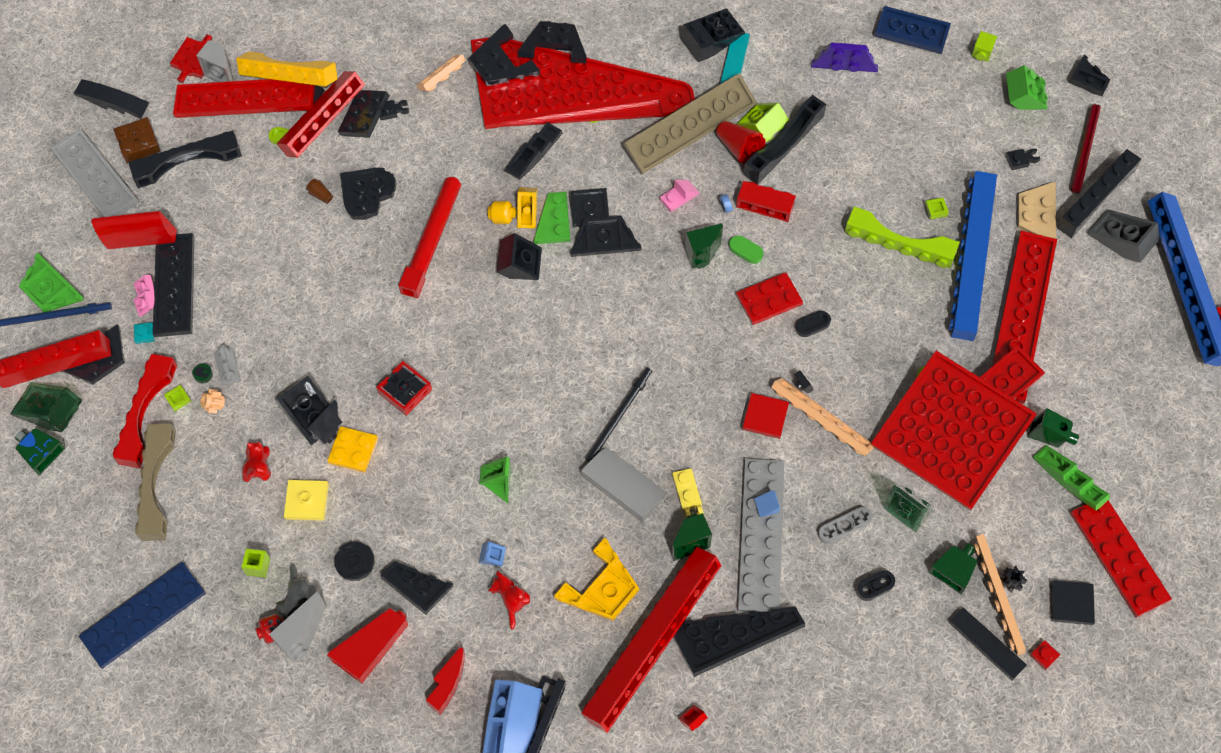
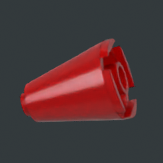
M724 121L717 126V136L743 165L757 151L765 147L766 139L759 131L729 121Z

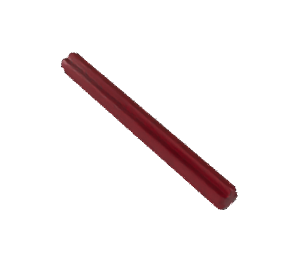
M1094 103L1090 107L1071 185L1072 193L1078 194L1082 189L1101 110L1099 104Z

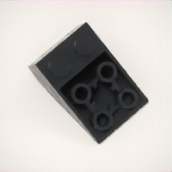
M726 8L683 24L680 39L697 62H701L718 54L744 35L745 31Z

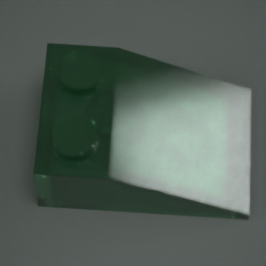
M30 382L10 414L45 429L63 432L74 413L78 410L82 399L68 387Z
M896 484L892 487L884 506V510L915 533L928 519L933 510L927 501L920 500L914 495L912 490Z

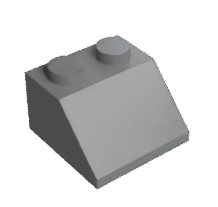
M208 40L196 55L204 76L216 82L234 81L224 47L219 43H213Z

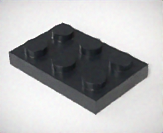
M360 90L353 98L338 133L341 136L370 138L390 96L388 92Z

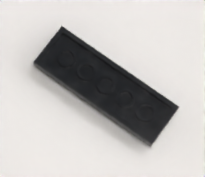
M193 233L176 234L175 243L156 244L155 299L153 307L154 337L192 334Z

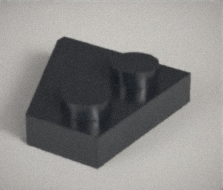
M1083 55L1069 83L1103 96L1110 79L1096 65L1093 66L1088 61L1086 55Z

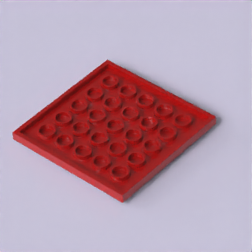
M936 350L871 442V445L971 511L1037 413Z

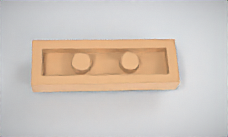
M461 54L451 57L417 84L419 90L428 92L436 87L435 84L449 77L450 72L457 71L462 67V63L466 61L464 56Z

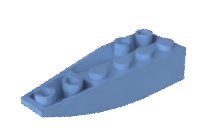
M495 680L483 753L527 752L536 731L542 689L516 681Z

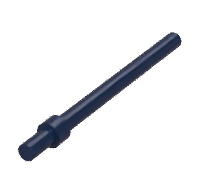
M89 303L87 306L0 319V327L89 313V315L98 314L99 311L112 310V303Z

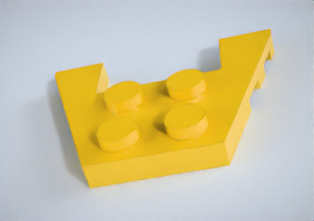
M604 538L593 550V554L608 566L583 595L565 583L554 595V599L614 621L639 592V587L619 560L616 552L609 545L608 540Z

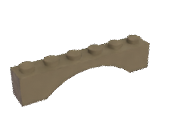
M171 423L148 424L147 431L144 432L146 447L142 451L144 467H141L140 470L142 486H139V497L141 498L140 504L137 505L139 519L138 523L135 524V533L142 541L166 540L168 521L158 507L155 496V484L162 463L174 449L176 430Z

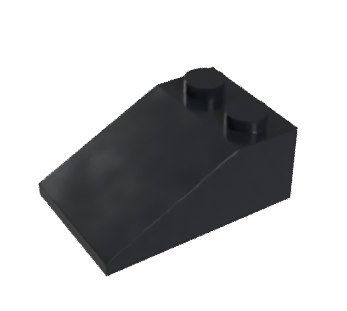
M306 376L274 400L312 446L318 440L305 428L329 403L309 376ZM338 417V426H339V425H340L341 423H343V422H342L341 419Z

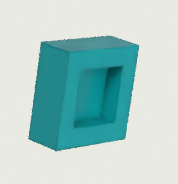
M153 322L134 325L135 344L155 342Z

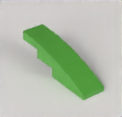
M1046 445L1033 456V459L1059 484L1097 511L1110 499L1109 493L1093 483V478L1078 470L1076 463Z

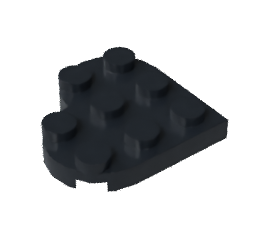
M369 168L340 173L343 203L347 214L354 220H366L377 216L381 201L392 198L396 191L397 183L394 174L386 171L385 168Z

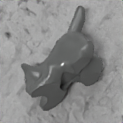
M290 565L291 581L288 585L286 601L284 604L276 606V609L280 611L284 619H287L316 593L314 586L308 585L306 580L297 578V570L294 565Z

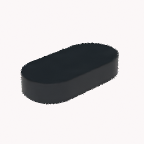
M817 311L799 319L796 323L795 331L801 337L814 335L830 326L831 316L825 311Z

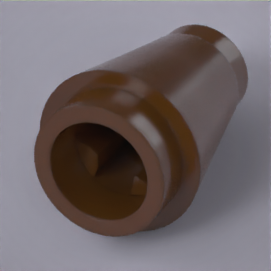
M314 178L308 183L306 187L308 194L326 204L333 199V195L321 180Z

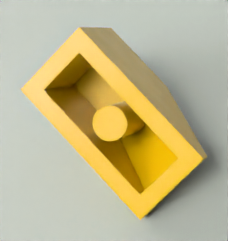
M519 188L517 228H536L538 188Z

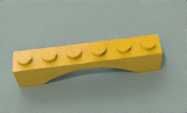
M251 51L236 58L239 75L318 86H327L337 80L335 62L321 60L311 62L279 61L271 59L263 53Z

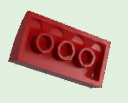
M160 211L92 218L91 220L97 236L107 249L175 243L177 229Z

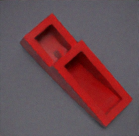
M461 647L433 678L437 687L426 699L427 705L439 715L443 713L450 703L462 676L465 652Z

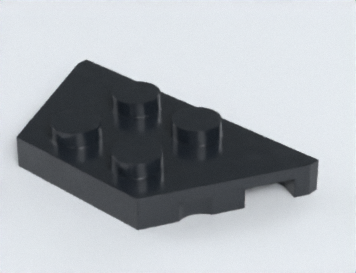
M621 215L585 218L574 247L571 250V257L642 251V247L633 236L631 229L627 227Z
M118 324L103 333L109 339L111 356L60 372H65L74 378L82 379L94 385L124 364L123 344L120 335L121 329Z

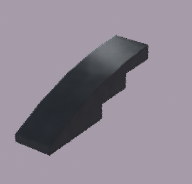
M81 79L74 91V95L101 108L108 109L109 107L121 114L126 112L139 119H142L149 106V102L134 95Z
M547 122L539 133H535L528 144L524 143L506 167L505 172L519 180L523 178L563 134L562 130Z

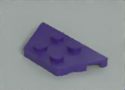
M831 42L825 50L819 53V57L816 60L813 59L811 61V68L878 73V64L874 63V57L869 53L867 45Z

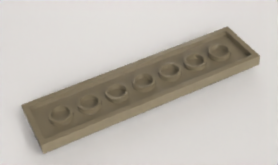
M739 73L626 141L623 145L642 175L714 131L720 123L732 120L758 103Z

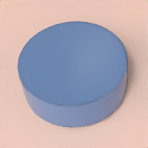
M728 195L720 196L719 199L724 212L733 211Z

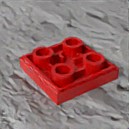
M751 393L742 430L780 439L789 402Z

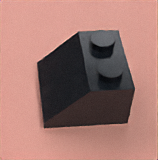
M516 233L501 239L497 273L509 279L539 280L542 247Z

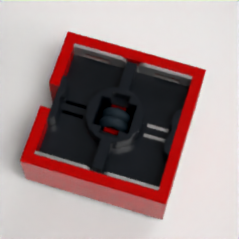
M402 361L392 371L393 375L390 378L386 377L376 388L380 396L407 416L432 391V386L428 380Z

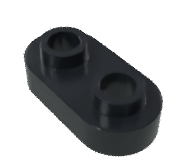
M880 571L860 581L856 593L861 600L871 601L891 591L895 585V577L889 571ZM881 580H886L888 584L882 585ZM863 589H869L870 593L865 594Z

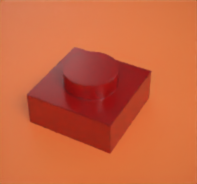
M1044 640L1031 653L1030 657L1046 670L1061 654Z
M692 705L678 719L693 732L708 717L704 711Z

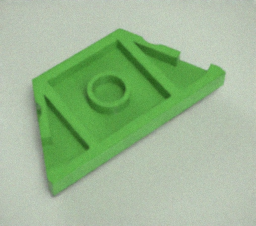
M39 253L35 255L34 258L36 260L33 266L28 268L25 278L22 279L19 288L43 312L84 300L82 295Z

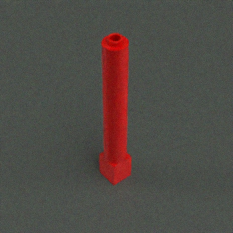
M456 177L444 179L409 267L405 268L399 283V290L402 295L417 299L420 296L426 281L425 275L462 186Z

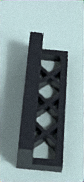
M545 676L542 677L538 688L543 690L545 683L554 685L552 694L547 697L542 692L543 699H541V703L545 702L546 709L543 715L538 716L537 723L539 726L536 734L533 736V741L530 743L531 746L528 753H540L565 691V680L558 678L555 681Z

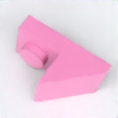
M675 180L674 188L660 196V201L672 212L697 196L699 191L689 180Z

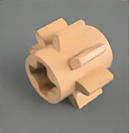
M208 389V393H203L200 399L201 407L208 413H217V409H222L225 403L224 396L216 389Z

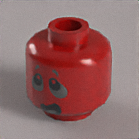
M272 614L259 619V627L255 628L258 639H263L267 644L274 642L269 634L285 621L283 616L279 617L278 614Z

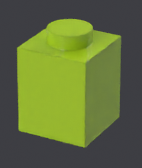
M980 31L972 57L988 62L997 36Z
M246 549L241 568L246 576L266 578L270 557L266 551Z

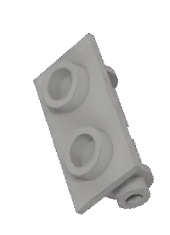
M225 345L218 346V350L214 355L221 385L226 386L240 382L233 348L228 349Z

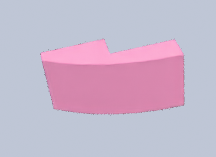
M143 275L133 283L138 295L133 301L139 316L145 315L154 307V287L150 275Z

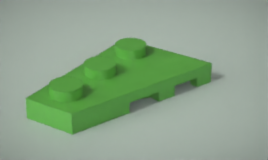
M548 193L534 243L571 242L567 193Z

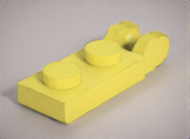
M692 468L673 472V480L685 517L691 515L690 509L696 508L697 515L703 513Z

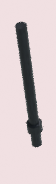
M646 367L640 378L635 380L632 390L585 458L586 461L590 462L599 453L639 391L644 389L646 386L645 382L653 372L650 368Z

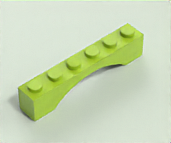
M855 206L845 229V233L851 237H859L865 239L868 243H876L884 246L886 249L900 251L906 256L912 255L921 261L935 263L941 268H951L960 243L944 236L931 239H914L901 236L883 226L872 212Z

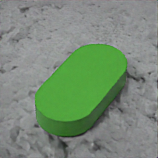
M743 236L731 238L729 249L732 253L752 264L761 262L764 252L760 246Z

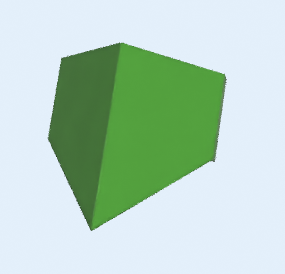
M504 457L482 465L479 480L480 485H484L507 504L511 477L510 458Z

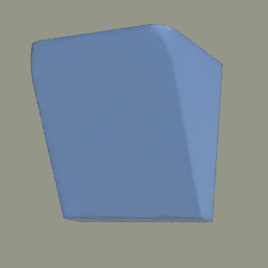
M775 490L754 498L759 517L779 513L780 506Z
M489 541L482 544L479 563L502 566L506 547Z

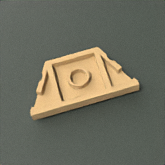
M1056 182L1019 193V229L1056 239Z

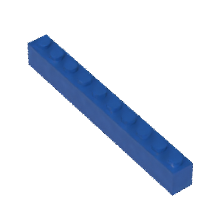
M975 171L974 176L969 179L968 188H971V192H968L966 203H969V207L964 212V219H967V222L962 227V234H965V237L960 242V250L963 251L962 255H959L957 265L960 266V271L957 270L955 281L958 282V287L955 286L953 298H956V303H953L951 308V314H954V318L950 319L949 330L952 331L951 338L974 341L977 334L997 174Z
M1161 192L1148 200L1154 221L1158 223L1159 235L1205 364L1220 366V317L1175 195Z

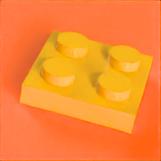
M340 426L327 460L328 464L365 473L378 440L377 435Z

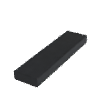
M965 608L949 622L951 626L1011 681L1027 666L1026 663Z

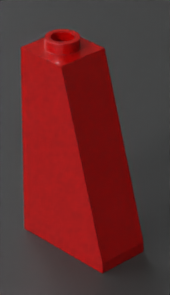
M389 608L327 654L329 660L362 684L408 627L407 616L400 610L395 612Z

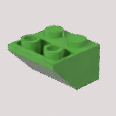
M1025 65L1006 74L1009 100L1013 106L1019 110L1048 109V97L1045 93L1046 82L1043 77H1040Z

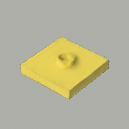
M288 480L284 518L290 520H325L328 481Z

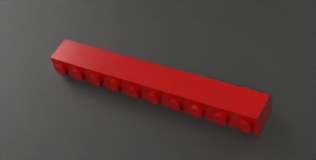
M696 547L693 553L689 555L687 562L677 572L675 579L666 588L662 598L655 604L648 618L643 621L641 628L632 637L625 651L620 654L614 667L609 670L605 680L597 687L591 700L584 706L581 714L590 724L606 733L609 732L722 565L716 555L699 547Z

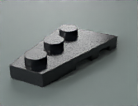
M396 561L381 574L383 581L425 615L453 588V583H445L432 575L427 576L417 572L414 568Z

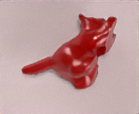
M260 442L247 443L246 462L242 466V480L249 482L251 478H260L263 481H267L271 477L270 469H268L266 463L270 454V448L268 446L263 447Z
M496 571L497 577H494L488 591L493 594L499 593L502 596L505 607L508 610L510 629L513 630L516 625L515 613L530 603V595L518 586H514V582L505 574Z

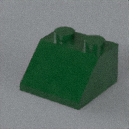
M722 223L686 232L685 252L691 269H701L710 264L721 246Z
M697 513L691 514L683 521L673 543V561L689 556L696 547L703 550L711 547L712 533L703 513L698 515Z

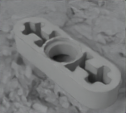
M860 507L823 525L818 534L820 541L824 544H832L868 526L872 519L871 511L868 508ZM860 513L867 515L866 521L859 519L856 521L857 526H855L854 520L859 518ZM846 521L851 525V528L843 530L840 527V523ZM835 525L837 531L832 533L831 538H829L828 536L824 537L823 535L825 533V530H827L828 533L832 532L835 529Z

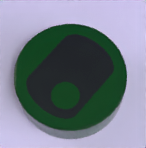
M198 364L194 367L192 375L196 382L204 384L212 379L213 372L209 365Z

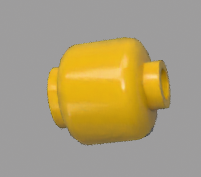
M494 201L488 207V218L494 224H510L513 218L516 217V208L512 206L510 201Z

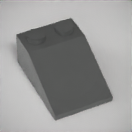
M1109 209L1088 232L1091 237L1123 258L1140 263L1160 239L1157 222Z

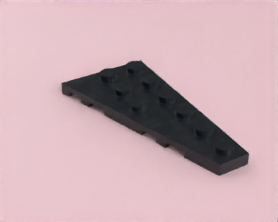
M796 606L771 609L770 612L757 613L755 611L749 612L746 615L732 614L708 617L705 620L693 621L692 619L685 620L673 639L693 677H696L805 627V622Z

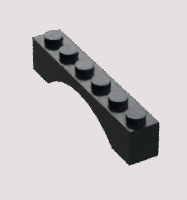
M811 95L803 103L782 133L767 147L757 151L745 163L744 176L758 185L824 117L826 103Z
M232 130L207 137L203 140L190 142L177 148H171L164 152L154 153L151 156L138 158L128 163L133 180L139 189L155 184L168 170L186 161L208 158L226 162L242 157Z
M1126 149L1062 216L1057 229L1072 239L1105 199L1136 171L1142 159Z

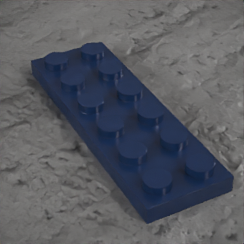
M181 562L79 635V638L99 667L103 669L206 593L185 564Z

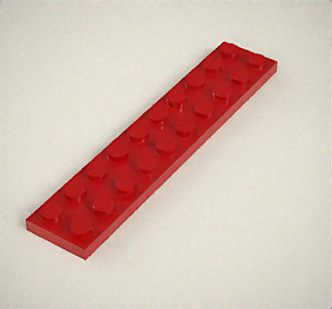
M1020 231L992 366L1017 345L1034 361L1058 239ZM1028 389L1015 400L1024 404Z

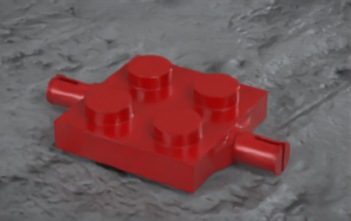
M206 34L202 41L186 37L170 62L171 67L181 71L177 78L178 82L184 83L187 76H195L200 79L204 77L196 55L208 40L211 41V35Z

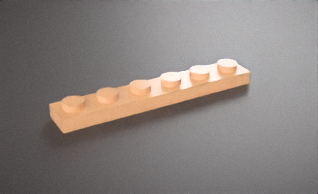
M780 378L772 385L771 388L776 391L777 395L788 399L795 408L803 410L810 419L822 424L825 430L833 432L841 442L848 443L856 453L866 456L873 450L874 446L871 445L869 440L784 378Z
M984 534L976 536L974 548L976 549V554H981L983 562H980L983 573H988L990 581H987L989 590L996 595L997 599L994 600L997 612H1002L1004 618L1001 619L1004 631H1009L1011 638L1008 639L1011 651L1015 650L1017 656L1025 654L1026 648Z

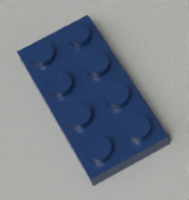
M884 6L875 37L942 54L951 23Z

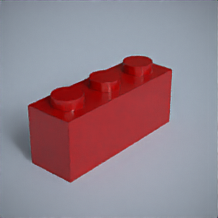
M743 181L737 197L736 208L789 222L795 205L796 195L778 191L772 187L757 185L754 182Z

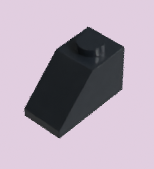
M332 400L305 428L322 445L330 444L337 437L335 433L338 431V407L335 400Z

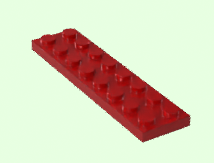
M274 79L178 84L173 115L175 118L312 110L315 85Z

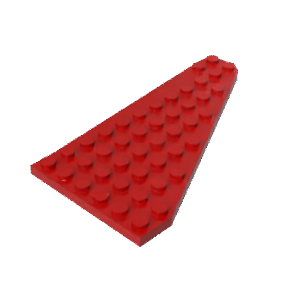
M490 37L471 40L473 53ZM510 40L500 46L515 67L533 60L540 70L539 76L529 75L525 76L524 79L514 78L508 80L509 82L486 86L476 72L485 129L541 125L547 122L557 124L668 117L695 100L692 87L684 81L587 58L586 64L571 62V54L562 51L536 47L534 58L518 57L519 49L524 42Z

